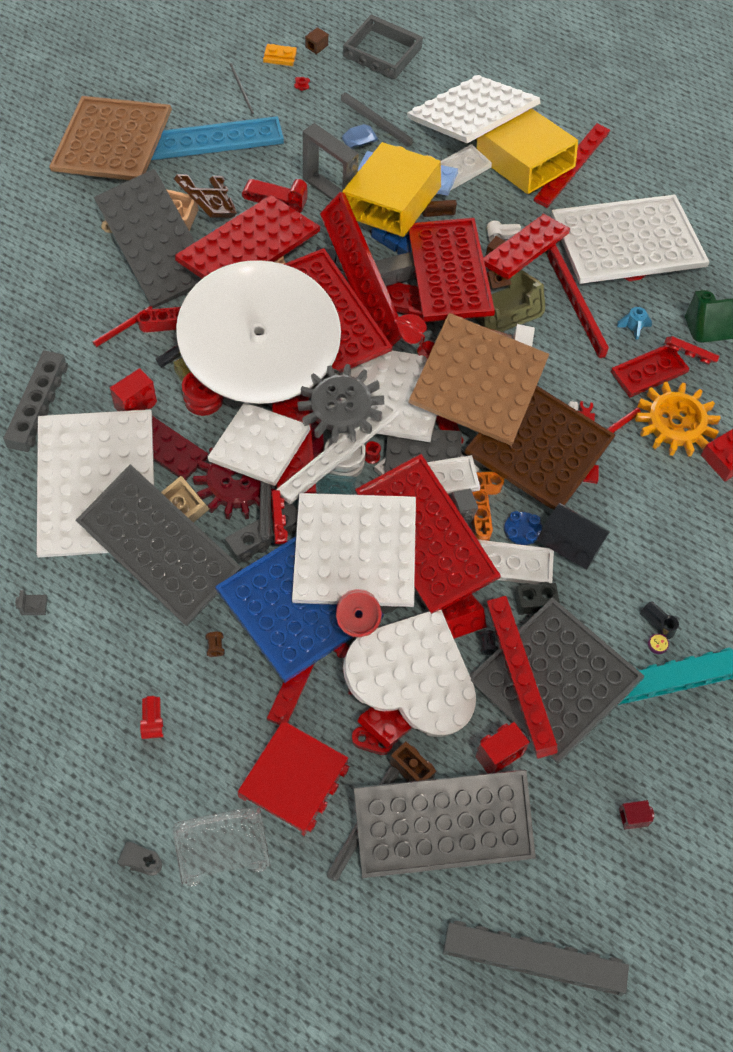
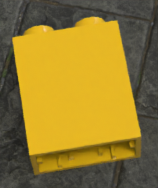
M532 108L476 138L477 150L492 162L491 168L526 194H530L576 166L578 139Z
M382 142L343 190L356 220L404 237L441 188V161L432 156H424L408 151L401 146H393Z

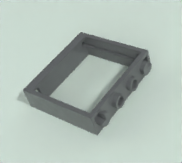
M371 14L343 45V56L348 60L357 62L361 66H366L375 72L384 74L386 77L396 79L421 50L423 37ZM370 31H374L410 48L396 65H393L356 47Z
M313 123L303 130V180L333 200L339 192H343L357 174L359 154ZM319 147L343 163L342 189L319 174Z

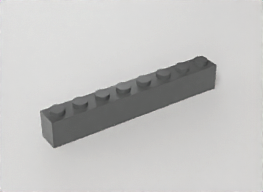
M453 921V923H449L447 926L442 954L622 996L626 993L629 965L624 964L622 959L610 957L607 960L600 958V954L587 952V954L578 953V950L572 947L560 949L556 948L554 943L542 942V944L533 942L532 938L521 936L520 939L513 938L510 933L498 931L496 934L489 932L488 928L476 926L475 928L466 927L467 924L461 921Z

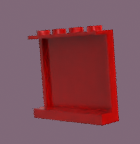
M282 721L237 791L238 797L244 801H251L302 831V835L305 836L307 831L311 833L317 823L315 820L317 814H322L328 805L326 801L330 794L333 796L338 789L339 784L337 781L340 776L344 778L350 768L348 766L349 758L289 723Z

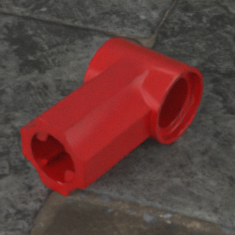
M147 696L142 699L141 738H163L160 697Z

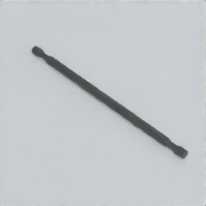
M230 63L229 65L232 68V72L243 94V97L248 105V108L250 109L251 114H254V111L252 110V107L237 76V73L233 68L232 63Z

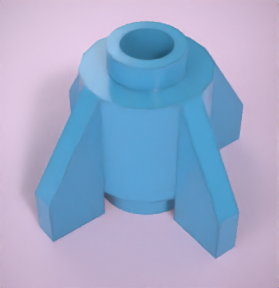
M634 307L630 310L629 314L618 321L617 327L627 326L630 330L634 331L635 340H637L643 327L652 326V320L645 309Z

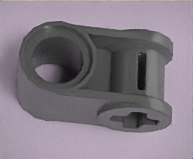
M132 842L125 843L117 861V864L121 867L128 866L132 871H138L149 876L157 875L162 869V861L156 852ZM154 860L155 864H150L148 867L146 863Z

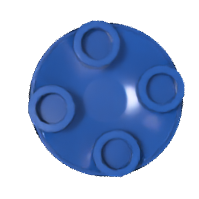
M514 511L507 518L504 531L512 542L520 545H529L536 542L542 531L540 517L536 514Z

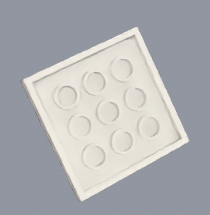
M244 402L209 454L208 460L214 464L275 486L309 433L310 425L304 426L302 422Z

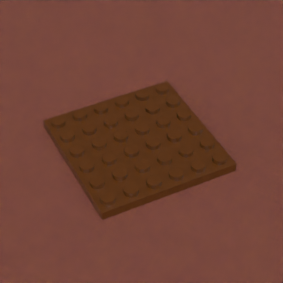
M536 386L512 446L479 432L465 449L464 453L469 456L472 455L473 459L552 510H555L559 503L564 506L568 503L616 435L539 386Z

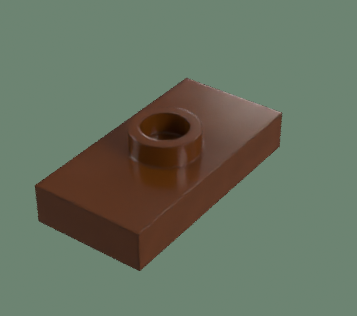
M456 200L430 201L422 212L423 217L455 215L457 202Z

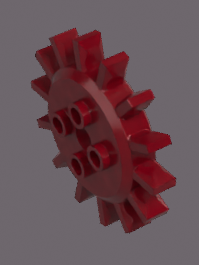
M198 460V469L207 472V475L193 476L194 485H208L207 488L198 491L197 495L202 500L209 496L213 497V500L208 505L210 513H213L221 504L226 507V519L230 520L233 508H242L244 518L249 519V506L255 504L260 509V480L214 463L209 464ZM234 474H241L242 478L234 480L232 476Z

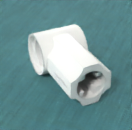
M491 221L487 224L490 242L495 236L501 239H509L521 230L520 224H501L499 221Z

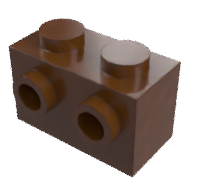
M406 741L390 757L389 763L398 769L399 773L408 782L430 780L435 777L436 770L434 766L425 760L414 746Z

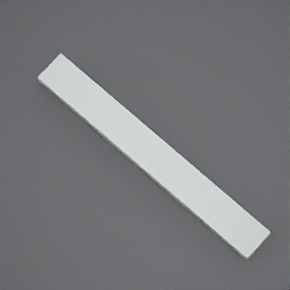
M387 401L384 402L385 405L378 406L376 410L382 411L381 421L368 417L366 420L372 425V432L370 434L359 426L354 429L356 431V441L352 442L348 432L338 439L337 443H333L277 489L280 490V496L287 503H293L299 498V493H305L399 415V410Z

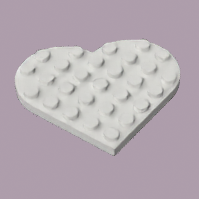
M441 610L432 614L429 611L379 627L368 636L358 637L347 651L343 663L345 681L351 693L361 703H365L379 711L399 709L401 715L411 727L433 737H444L454 734L462 729L471 719L476 705L475 688Z

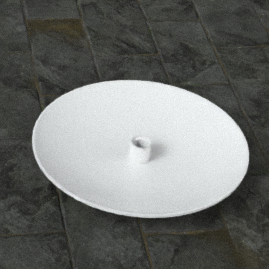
M271 261L238 262L219 268L204 277L192 288L185 298L179 311L176 326L177 342L181 356L189 370L201 383L224 397L256 404L284 401L300 395L302 386L312 388L315 384L311 380V374L315 373L321 379L326 375L327 366H332L335 361L341 338L339 316L335 305L326 291L305 273L293 267Z

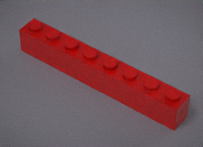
M507 596L488 600V612L536 757L539 759L556 754L557 743Z

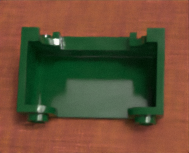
M708 290L695 291L685 314L690 333L695 341L704 343L733 339V298L716 300L714 294Z

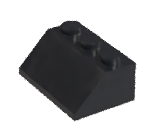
M559 503L545 523L536 541L587 570L596 558L610 531Z

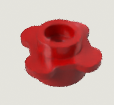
M295 78L296 83L294 87L303 91L309 88V78Z

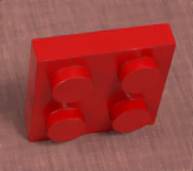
M371 707L361 714L357 720L387 749L413 728L406 722L398 709L394 711H379Z

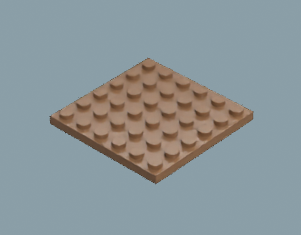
M82 96L49 166L50 170L53 172L131 180L146 173L172 111L171 105Z
M449 313L408 403L512 446L549 354Z

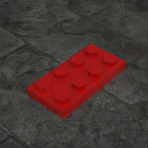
M664 345L612 367L611 373L629 398L649 390L651 387L654 388L688 373L690 368L677 351L669 349V345Z

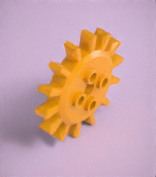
M664 382L661 388L662 395H659L652 387L649 388L647 396L653 403L641 398L637 406L649 413H637L635 422H648L649 426L642 428L640 435L643 437L653 433L657 437L653 443L654 449L658 448L662 442L670 444L669 455L674 456L678 446H684L689 457L695 451L693 443L696 442L703 450L706 444L709 443L702 435L712 439L716 438L719 431L707 426V424L718 425L721 418L720 416L707 415V412L713 409L715 403L711 401L702 405L698 401L702 394L701 389L691 396L685 393L686 383L683 382L678 392H672L668 382ZM672 419H678L681 424H675Z

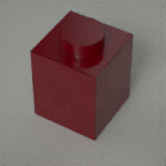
M648 800L623 803L619 808L624 830L648 827L653 822L654 810L649 806Z

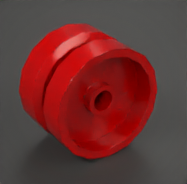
M189 372L183 378L182 391L184 404L188 411L195 415L206 416L217 412L221 408L224 401L222 395L206 387L192 372Z
M355 589L348 591L341 596L337 603L336 618L338 625L343 632L350 636H368L377 629L381 622L382 612L380 604L375 596L367 590ZM357 610H361L363 612V615L359 614V616L356 617L355 612Z

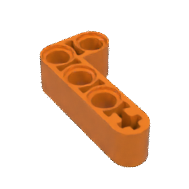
M476 472L480 491L472 492L478 506V510L471 523L472 532L477 540L490 541L493 528L488 495H496L501 492L504 478L495 472Z

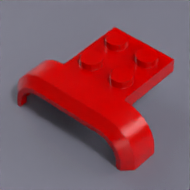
M403 283L386 286L396 312L417 315L423 319L417 286Z

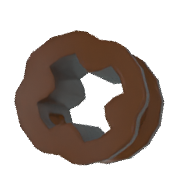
M216 631L207 633L205 635L208 641L207 656H223L225 654V649L222 648L223 633Z

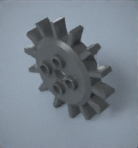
M350 364L345 365L343 375H335L334 369L330 365L327 366L328 378L324 380L315 373L311 374V380L316 385L315 389L305 386L301 387V395L311 398V401L298 402L299 411L312 410V413L304 416L302 420L304 426L315 421L319 423L314 430L317 438L328 429L332 431V442L337 443L339 432L347 431L350 440L354 442L356 441V431L354 429L359 426L369 434L372 432V425L366 421L368 417L381 421L382 411L373 409L371 406L385 405L384 395L371 396V393L380 389V384L378 380L369 385L363 383L367 379V370L363 369L355 378L350 376ZM340 397L346 399L344 403L336 402V400Z

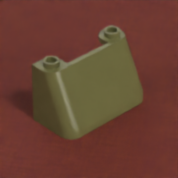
M520 270L510 278L511 285L508 286L509 288L491 294L495 315L475 317L480 326L503 332L516 327L517 324L521 325L541 317L545 312L544 284L523 270Z

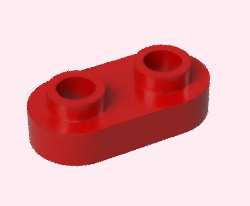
M363 726L356 728L352 733V743L358 749L378 755H386L392 750L393 745L388 749L386 747H379L378 744L380 742ZM364 736L366 740L361 742L358 738Z

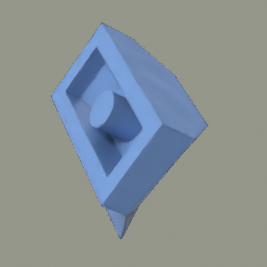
M365 124L350 128L342 136L344 143L351 149L378 140L373 129Z

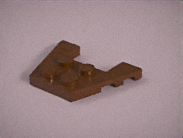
M177 174L174 180L210 218H232L237 214L232 199L228 198V188L223 184L225 181L223 176H212L209 179L214 188H197L188 174Z

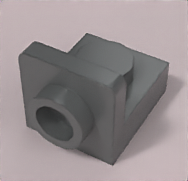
M20 590L19 597H16L15 606L21 615H46L48 597L47 595H26L25 590Z

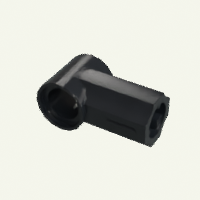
M653 601L646 604L640 611V615L657 629L658 634L664 635L667 639L673 638L679 627V621L676 617L667 615Z

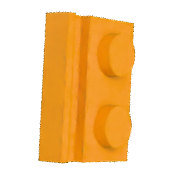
M267 44L263 63L293 66L297 48Z

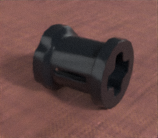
M484 630L478 633V638L481 639L482 649L480 652L482 655H492L498 650L495 644V631Z

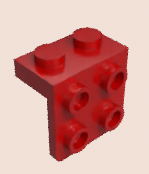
M473 594L442 610L454 639L487 627L484 608Z

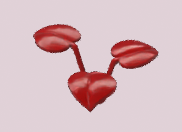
M406 314L396 318L394 322L403 340L409 344L419 342L420 346L417 348V354L419 356H426L428 359L435 343L432 341L424 342L425 335L423 333L427 328L424 320L413 314Z

